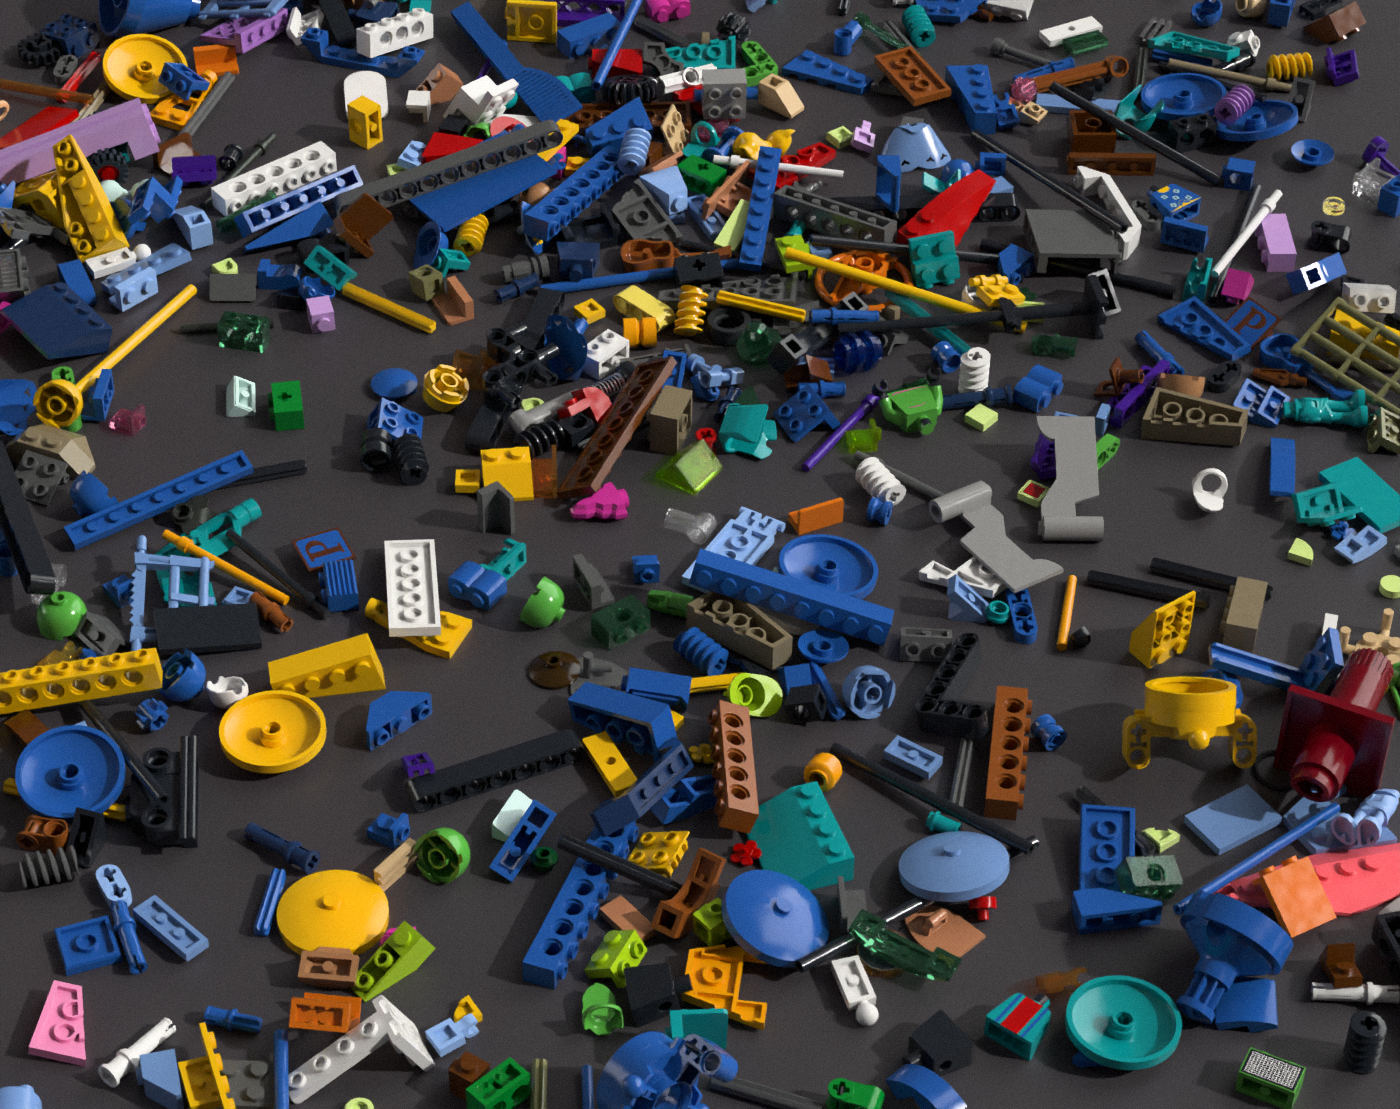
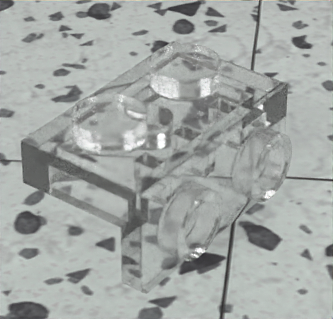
M1377 157L1372 162L1367 163L1364 169L1359 173L1357 172L1352 179V194L1374 204L1379 200L1381 187L1396 177L1379 169L1381 159Z

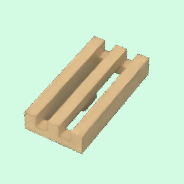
M407 839L374 869V881L384 892L418 861L416 856L418 851L415 852V845L417 843L415 840Z

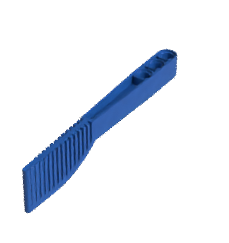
M469 1L450 11L458 27L486 60L490 59V64L504 81L514 79L519 84L514 92H517L518 97L540 122L545 120L558 122L560 119L564 120L583 108L582 104L558 78L542 70L523 67Z

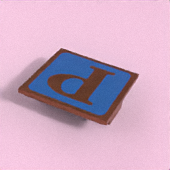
M1248 296L1224 322L1251 345L1252 351L1263 340L1272 336L1273 328L1282 319Z
M339 527L292 540L293 546L309 573L318 570L323 572L324 562L356 559L354 552Z

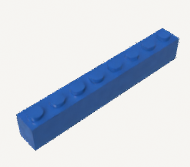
M701 548L689 581L691 585L883 646L894 615V610Z

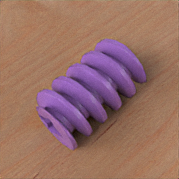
M1246 85L1234 86L1216 103L1214 112L1217 120L1224 125L1234 124L1249 110L1255 101L1253 91Z

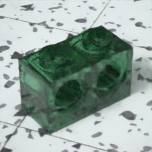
M224 311L217 324L220 347L264 353L271 340L269 317Z

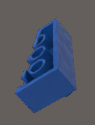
M988 65L946 66L945 83L951 88L950 97L958 104L960 113L965 115L964 119L971 131L973 132L975 129H978L985 134H995L997 112Z
M585 682L567 699L573 721L597 733L606 731L613 741L619 744L626 742L634 746V751L642 756L645 753L654 756V762H657L662 757L658 750L671 738H677L668 704Z

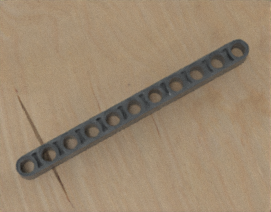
M545 120L340 193L333 198L332 206L338 216L346 209H341L342 207H348L361 194L368 193L382 206L387 208L555 148L562 143L563 135L556 122Z

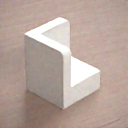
M409 90L406 108H409V113H423L424 122H428L431 111L430 91Z

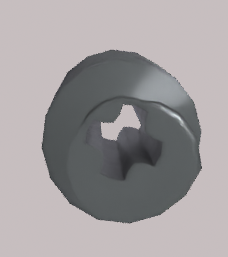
M69 845L67 854L64 853L61 847H58L56 856L53 855L50 849H47L45 858L41 856L39 851H35L33 860H31L28 853H24L23 861L20 862L24 888H28L30 879L36 887L39 886L40 878H43L46 885L50 884L51 876H54L57 883L61 882L63 874L66 875L69 881L72 880L74 872L80 878L76 852L72 845Z

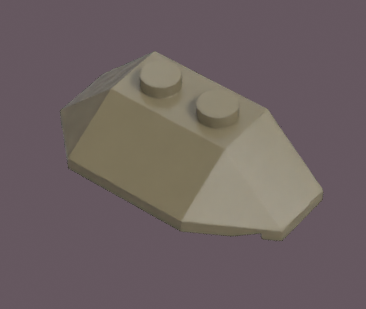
M46 424L28 427L12 438L5 446L9 459L14 462L20 463L26 450L66 462L68 466L65 471L69 474V478L74 480L83 470L88 474L96 468L86 436Z

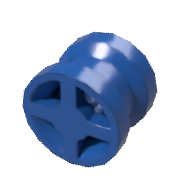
M872 497L867 508L866 520L871 522L877 520L880 524L887 525L891 517L893 503L890 501L881 502L878 498Z

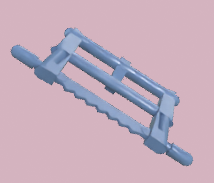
M211 0L203 11L198 13V20L219 18L234 20L245 17L270 18L276 16L277 11L289 0ZM268 5L263 9H249L252 6ZM242 6L237 10L218 11L221 7Z
M144 535L138 536L136 552H134V569L136 571L131 576L134 578L131 582L134 586L131 589L133 595L130 597L133 601L130 607L133 609L129 613L132 616L129 622L133 624L130 632L131 651L141 649V643H157L155 628L143 627L146 570L169 571L168 608H178L179 603L211 606L215 605V597L208 596L209 570L213 569L215 561H209V558L206 556L199 559L171 554L170 557L146 554L147 538ZM180 571L199 572L198 596L179 593Z

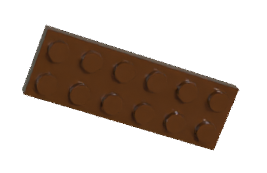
M648 102L643 104L653 127V134H663L660 127L672 104L675 105L676 110L681 114L685 129L691 133L690 102ZM581 103L583 108L564 120L578 124L579 132L576 134L585 135V129L624 105Z

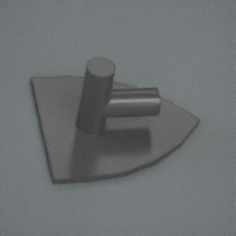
M586 651L583 653V657L577 658L581 671L577 680L571 684V695L585 682L612 689L622 683L623 675H628V672L612 662L593 658V653Z

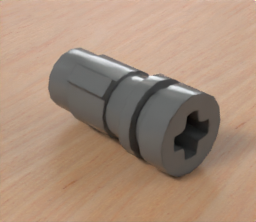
M546 255L537 256V259L531 257L528 261L523 260L501 266L505 284L511 283L514 279H522L533 272L538 277H550Z

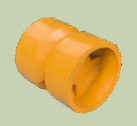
M643 317L641 321H638L636 318H623V337L629 340V348H637L639 344H642L643 347H657L656 317Z

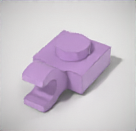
M863 120L861 128L855 127L851 139V146L871 153L874 148L875 134L870 132V122Z

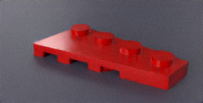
M818 142L797 150L796 155L781 156L780 163L820 168L836 158V150ZM750 168L747 174V178L753 181L756 172L754 168ZM778 172L775 192L785 185L793 186L795 181L799 182L808 175Z

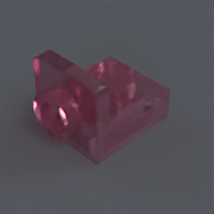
M139 404L133 411L120 408L108 421L109 429L134 437L140 429L144 428L147 422L144 405Z

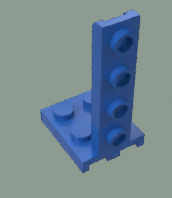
M1328 627L1323 636L1317 639L1316 645L1310 653L1305 655L1303 663L1299 668L1216 642L1208 647L1211 667L1288 691L1291 684L1324 694L1344 667L1338 630Z

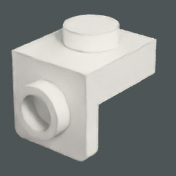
M1251 29L1241 33H1233L1229 36L1227 45L1239 47L1240 50L1249 48L1257 56L1260 41Z

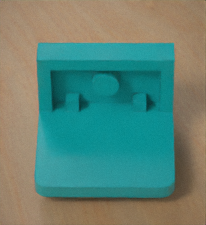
M1338 482L1291 494L1297 523H1307V526L1319 524L1320 527L1335 524L1334 520L1341 518V521L1356 518L1355 514L1363 512L1362 506H1343Z
M723 1008L670 1010L669 1027H664V1034L672 1040L676 1036L683 1040L689 1034H697L716 1043L724 1050L727 1047L728 1011Z

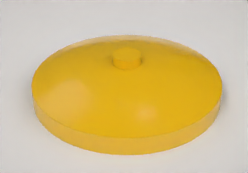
M132 34L116 40L108 47L104 54L102 71L109 87L121 97L130 101L139 98L143 104H155L175 94L158 81L164 63H183L187 67L188 65L183 53L168 40L150 34Z
M283 690L258 692L239 700L227 710L219 726L220 745L226 757L235 765L257 773H281L306 764L323 747L327 732L324 714L314 701L301 694Z
M348 870L316 872L292 884L282 895L276 913L278 931L284 943L299 955L302 954V950L315 951L320 946L347 948L351 950L353 955H360L372 948L384 935L389 922L388 901L381 887L365 875Z

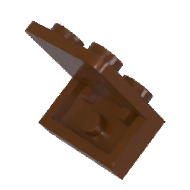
M363 193L332 221L336 227V236L343 243L348 242L355 253L358 255L363 254L369 259L374 254L369 240L393 219V215L368 193Z

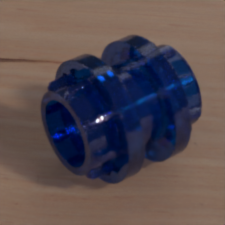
M867 330L858 331L857 334H842L833 347V358L839 368H843L849 374L858 373L861 369L871 371L875 369L883 357V346L880 339Z

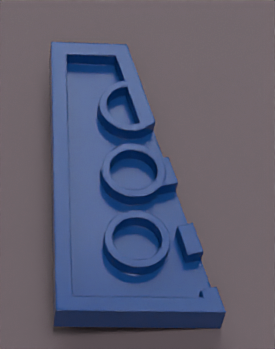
M1196 296L1158 315V322L1230 361H1235L1251 352V345Z

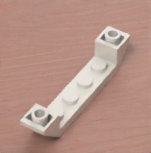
M1077 166V173L1074 176L1075 188L1079 189L1082 196L1098 194L1105 202L1107 210L1128 225V229L1124 234L1116 231V239H1114L1118 241V250L1122 253V260H1127L1140 242L1141 223L1109 174L1084 166Z

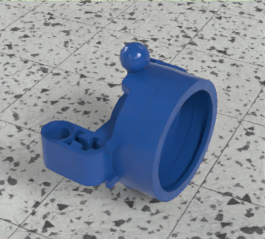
M645 1032L635 1036L621 1046L606 1064L597 1085V1106L599 1109H709L706 1104L700 1103L703 1096L697 1085L701 1072L725 1083L734 1079L738 1072V1064L730 1054L716 1043L697 1034H689L683 1040L676 1036L672 1040L662 1032Z

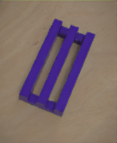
M426 752L401 757L402 768L408 777H414L413 771H417L419 776L425 775L424 769H427L430 774L435 773L434 763Z

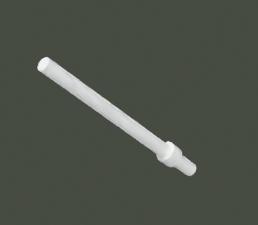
M714 155L713 164L729 165L730 168H736L748 160L751 162L749 168L756 169L758 160L744 159L738 155H731V157ZM779 163L778 172L843 179L844 172L842 170Z
M1275 190L1269 198L1263 201L1257 214L1211 270L1210 273L1213 277H1218L1266 215L1271 214L1276 208L1277 201L1283 195L1280 190Z

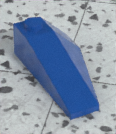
M321 201L249 243L242 250L244 253L312 239L317 235L322 238L332 232L330 227L334 223Z

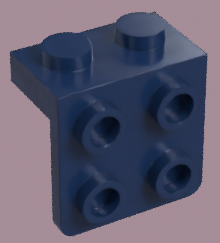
M63 14L59 19L46 24L44 28L39 30V33L45 34L46 38L61 42L64 55H74L79 58L101 45L96 23L85 18L73 16L72 14Z

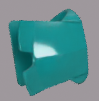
M1140 84L1118 103L1114 115L1123 121L1133 122L1134 127L1145 133L1152 126L1157 113L1163 110L1164 102L1160 100L1147 115L1140 111L1133 104L1142 87ZM1116 129V133L1121 137L1129 140L1133 139Z
M731 403L728 406L719 431L720 442L725 452H741L752 455L760 460L772 453V450L766 446V442L777 439V429L775 421L765 419L768 411L767 404L740 405L739 403Z

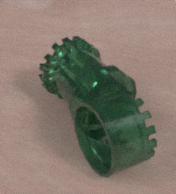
M1055 333L1054 337L1045 334L1041 336L1042 334H1039V336L1036 334V336L1032 337L1030 351L1037 356H1047L1050 353L1055 354L1056 352L1067 353L1071 357L1075 356L1078 337L1059 336L1058 333Z

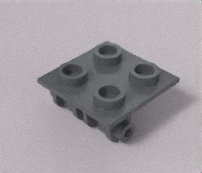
M26 450L15 471L25 499L48 506L58 484L67 483L69 480V474L65 471L68 463Z

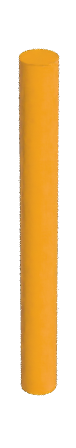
M1069 575L1066 581L1057 640V649L1061 651L1067 648L1077 577L1074 575Z

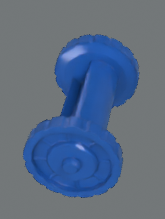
M736 126L725 128L721 136L722 143L717 148H706L702 152L701 158L713 163L714 155L729 156L733 152V142L737 136L744 132ZM715 164L724 169L728 167V165Z

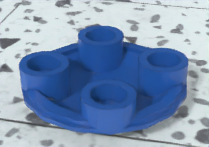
M389 368L374 375L371 380V388L377 395L396 402L398 398L413 395L417 392V378L408 370Z

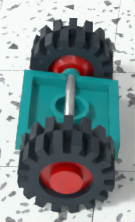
M128 142L112 148H105L104 151L99 149L96 154L93 153L86 157L99 182L114 180L120 186H122L121 182L125 184L126 178H128L127 162L130 161Z

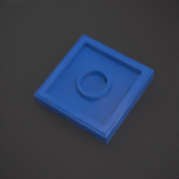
M109 915L54 929L67 976L123 962Z

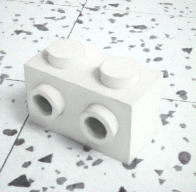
M609 329L598 335L587 344V361L582 372L597 380H601L620 365L619 361L621 358H629V340Z

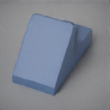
M957 574L950 577L947 589V596L951 601L948 618L954 621L978 623L988 621L985 616V609L989 603Z

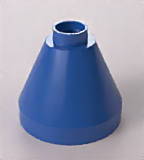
M98 0V18L101 30L106 36L122 38L132 34H146L184 24L187 19L194 20L199 13L201 0Z

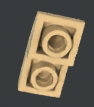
M1012 97L1009 99V105L1015 104L1021 123L1037 125L1048 113L1047 110L1031 101L1025 106Z

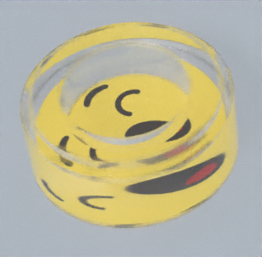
M1328 197L1323 201L1322 210L1331 216L1342 215L1345 210V202L1338 197Z

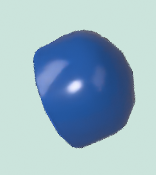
M1210 0L1198 2L1192 6L1190 16L1200 26H1213L1221 18L1222 3L1220 0L1215 2Z
M963 159L950 160L942 170L941 181L947 183L957 169L961 170V179L973 173L975 169L968 161Z
M305 276L300 281L299 294L305 302L306 299L328 295L331 301L335 297L334 287L331 284L322 285L320 277L312 279L309 276Z

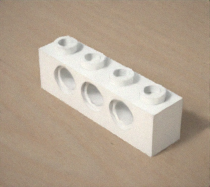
M414 8L411 12L398 13L397 16L392 18H383L376 23H367L365 26L356 29L357 52L373 58L433 38V14L426 12L423 8Z

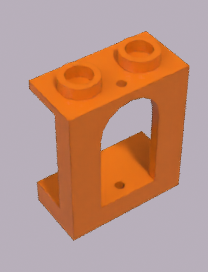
M304 992V998H291L289 1027L348 1033L359 1025L362 998Z

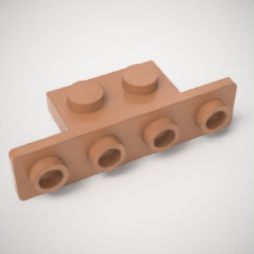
M746 160L741 166L738 165L733 175L727 176L721 187L718 186L713 195L704 200L702 204V218L704 220L715 210L730 217L741 199L750 202L752 189L742 184L747 177L750 161Z

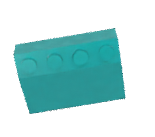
M817 781L791 787L759 806V816L750 833L745 834L748 841L754 840L757 843V848H760L762 851L761 857L757 859L762 870H771L787 875L801 883L808 890L837 884L838 876H843L844 882L853 880L855 857Z

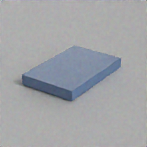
M1248 784L1184 817V823L1218 856L1276 827L1282 821V817Z

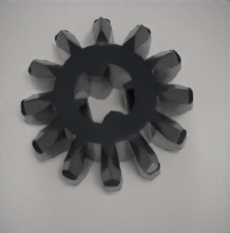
M730 11L719 19L716 27L717 37L721 33L735 36L736 39L740 40L741 46L742 43L748 41L751 34L750 22H746L745 17H740L738 12L734 14Z

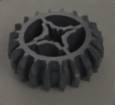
M635 74L612 76L605 79L601 87V94L603 99L611 104L626 105L638 96L642 104H647L657 99V80L653 77Z

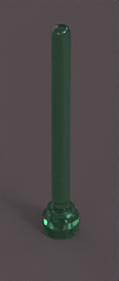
M858 12L853 17L854 21H858L862 30H869L897 49L909 47L871 23L870 17L865 13Z

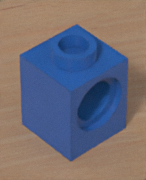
M1230 157L1228 165H1223L1221 177L1225 178L1224 187L1250 191L1256 161Z

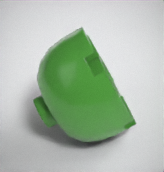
M545 576L536 586L538 590L536 589L531 594L518 619L533 628L542 629L548 627L553 621L558 623L566 611L562 608L564 594L561 588Z
M67 591L54 592L53 595H47L43 598L37 608V625L41 635L56 641H63V637L70 635L72 638L77 637L73 632L87 611L82 599L74 593Z
M442 827L430 830L421 836L415 845V852L418 851L419 858L416 861L417 866L422 874L434 883L438 884L439 880L445 884L451 883L462 875L469 865L470 848L468 842L462 834L454 829Z

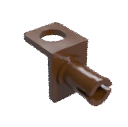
M1115 358L1109 368L1111 380L1101 381L1094 394L1096 397L1120 396L1126 384H1142L1144 382L1143 369L1124 370L1120 358ZM1108 386L1114 387L1112 390L1103 391Z

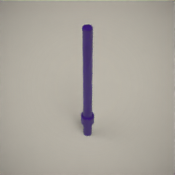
M873 393L867 395L861 401V406L802 464V469L809 472L868 411H872L878 405L880 397L875 396Z

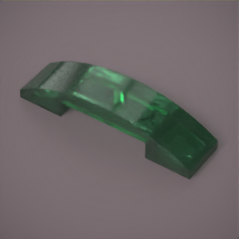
M864 909L860 910L848 931L862 945L890 964L909 973L932 980L950 982L962 962L961 958L939 947H936L934 952L886 929V920Z

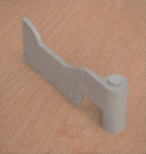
M1036 416L1040 433L1047 440L1054 441L1056 480L1041 502V521H1038L1037 526L1038 536H1042L1043 541H1103V516H1076L1075 504L1099 498L1095 418L1091 416Z
M977 481L929 501V512L935 522L942 523L959 516L973 528L960 540V544L1013 593L1064 572V568L1052 561L1031 559L1006 536L1004 517L1002 513L991 505L992 490L985 482Z

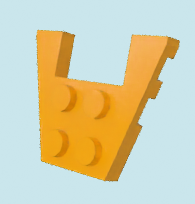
M725 944L689 949L685 975H690L693 991L682 993V1000L704 1009H726L728 1011V1018L756 1029L764 1030L767 1003L738 1000L744 962L768 963L753 957L741 946L726 948Z

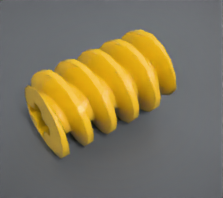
M1304 52L1302 55L1300 53H1295L1294 55L1288 53L1286 56L1279 54L1278 57L1271 55L1266 64L1267 77L1273 78V75H1275L1277 81L1281 80V75L1284 76L1285 80L1289 79L1290 74L1294 80L1298 73L1300 78H1305L1306 73L1311 77L1313 71L1312 58L1308 52Z
M479 214L459 225L453 247L454 250L462 251L467 258L478 254L482 249L489 225L488 219L484 215Z
M683 285L680 287L682 293L679 294V299L681 301L677 305L680 310L676 312L678 319L675 320L676 328L673 331L681 336H694L698 333H703V329L697 327V325H703L704 320L698 317L706 315V312L700 310V307H707V303L701 301V299H706L709 295L704 293L699 287Z

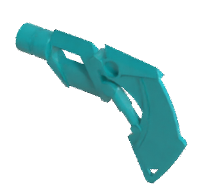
M249 498L226 513H220L198 526L196 530L190 532V535L186 536L183 533L180 537L185 536L191 539L196 546L218 557L236 546L225 536L226 532L229 529H233L242 537V528L260 518L262 512L256 501ZM227 523H230L232 525L228 529L209 539L210 533L214 532L215 530L219 529ZM169 543L154 554L170 557V554L184 557L192 555L179 551L176 545ZM156 570L158 582L165 594L163 597L164 603L168 604L169 571ZM180 571L179 593L198 596L199 572H194L193 577L185 574L184 571ZM209 582L208 596L215 597L212 584ZM179 603V607H195V606H196V605H190V604Z

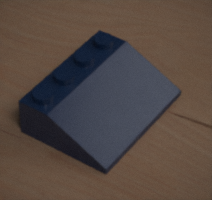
M57 282L45 285L1 309L0 314L47 359L108 352L113 328L65 283Z

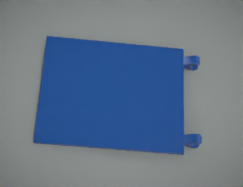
M517 124L510 133L523 129L525 126ZM504 130L481 143L509 134V132ZM556 153L549 162H546L535 154L407 201L430 221L437 223L442 231L447 232L555 175L557 170H562L566 167L563 161L559 162L564 156Z

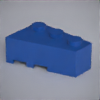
M639 96L585 129V146L591 158L608 144L621 148L625 132L632 128H641L648 131L651 135V140H653V127Z

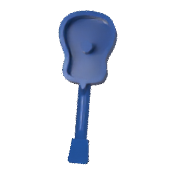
M1278 333L1267 337L1261 342L1259 360L1264 365L1273 369H1285L1291 374H1298L1300 377L1304 376L1338 401L1351 399L1352 391L1343 388L1338 389L1312 371L1314 369L1313 365L1289 353L1295 343L1299 341L1296 336L1288 333ZM1304 346L1302 347L1303 349H1305L1306 351L1310 352L1315 356L1313 352L1307 350Z

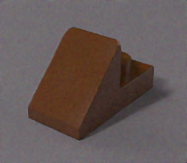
M805 355V364L796 365L783 374L787 393L797 391L798 383H818L819 380L833 382L828 361L810 355Z
M1355 943L1327 945L1319 956V964L1333 987H1361L1363 976L1355 965Z

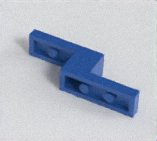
M177 175L162 186L153 176L136 189L127 220L134 225L139 220L141 222L144 221L149 215L157 223L163 219H170L176 212L175 207L179 202L178 197L182 192L183 180Z

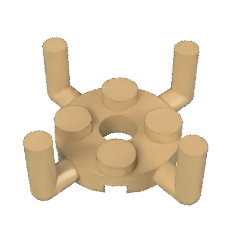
M1390 608L1384 609L1379 634L1373 632L1365 633L1356 646L1348 644L1351 629L1347 626L1341 627L1339 638L1342 654L1350 655L1359 648H1372V650L1375 649L1378 652H1382L1384 656L1386 655L1391 664L1400 662V638L1389 636L1394 611Z

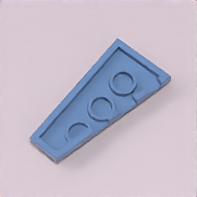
M173 242L124 270L109 275L100 283L103 291L113 295L115 294V285L148 267L156 270L157 276L191 261L192 258L189 251Z

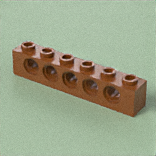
M997 685L984 817L1016 820L1017 810H1023L1024 794H1020L1019 790L1024 791L1026 775L1021 774V771L1026 772L1028 756L1022 754L1023 752L1028 753L1029 737L1024 736V733H1030L1031 718H1026V715H1031L1033 701L1028 699L1027 688Z
M719 700L715 709L710 710L707 721L711 727L709 742H712L710 758L714 763L712 769V777L715 778L713 795L717 799L715 814L718 815L719 827L749 834L759 816L749 707Z

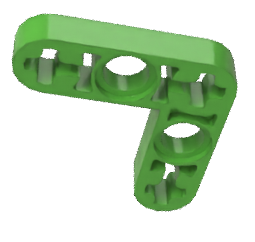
M755 41L742 43L741 55L750 65L744 67L747 87L758 85L759 81L771 73L778 76L777 64L759 43Z

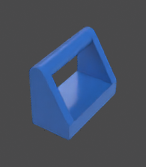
M877 155L875 195L891 212H898L901 184L900 156Z

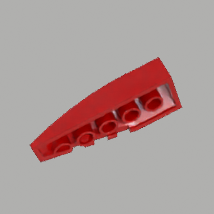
M979 169L960 179L935 197L899 229L896 243L908 244L909 238L952 230L956 248L961 242L962 236L970 227L971 221L978 214L980 206L985 202L996 184V180Z

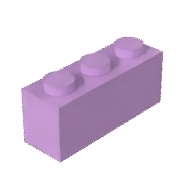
M1267 214L1254 231V235L1258 236L1257 246L1261 250V262L1265 263L1267 272L1294 271L1297 253L1286 214Z

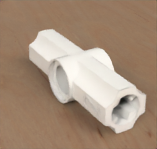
M711 63L695 68L688 67L683 71L659 76L656 78L658 92L661 95H666L702 84V70L717 69V67Z

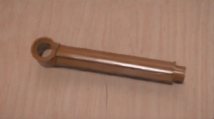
M1108 55L1099 62L1020 81L1016 80L1015 84L1009 85V94L1011 97L1018 96L1021 99L1024 96L1049 91L1053 81L1066 87L1083 83L1084 81H1091L1092 78L1123 77L1129 70V64L1123 57ZM1117 62V69L1114 71L1113 65Z

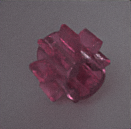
M1020 76L1014 80L1015 84L1011 86L1013 98L1020 101V103L1024 100L1029 103V101L1034 99V95L1038 93L1035 81L1028 76L1024 79Z

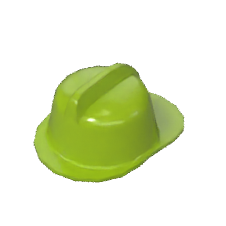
M740 673L735 676L727 690L723 692V696L727 697L728 702L749 707V715L770 717L777 713L783 701L782 690L773 678L751 673Z

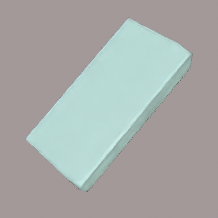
M233 376L226 388V416H254L256 414L255 383L238 376Z
M514 790L492 823V838L506 842L532 803V800L521 791Z

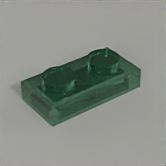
M1099 30L1063 39L1062 47L1071 56H1078L1108 47L1109 40Z

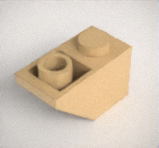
M771 73L759 81V104L790 119L804 110L803 103L788 80Z

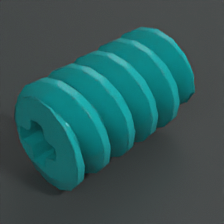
M911 5L902 14V23L913 44L920 48L931 45L936 39L934 26L921 5Z

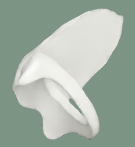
M1204 469L1192 479L1195 501L1198 507L1206 512L1216 513L1223 508L1224 502L1222 497L1228 487L1227 478L1218 469ZM1208 474H1215L1221 479L1220 487L1214 492L1204 491L1201 481Z

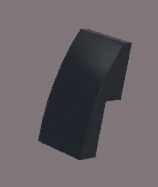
M1092 78L1091 82L1084 81L1082 89L1074 88V93L1083 98L1098 99L1111 89V85L1104 84L1105 79Z

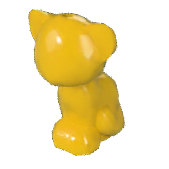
M776 130L770 133L766 140H762L755 133H741L733 142V153L740 156V158L758 160L760 146L782 149L781 156H783L792 143L791 135L795 130Z

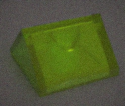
M701 439L682 448L655 473V477L696 495L723 470V466L705 440Z

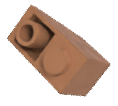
M438 63L430 71L422 84L416 88V91H430L431 105L450 101L464 84L456 73Z

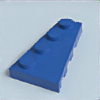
M809 50L804 51L782 67V75L789 76L791 73L798 75V79L804 81L808 78L818 81L819 85L833 84L836 85V89L862 95L869 90L874 79L862 73L849 69Z

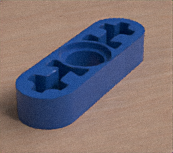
M1008 588L1006 590L1005 603L1009 607V619L1014 639L1021 644H1032L1037 639L1038 626L1029 591L1026 588L1013 593ZM1023 612L1026 613L1027 616L1019 617L1015 613ZM1022 627H1026L1027 633L1022 630Z

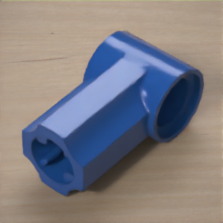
M851 20L843 28L835 30L833 52L835 54L845 56L851 53L852 45L862 34V27L858 21Z

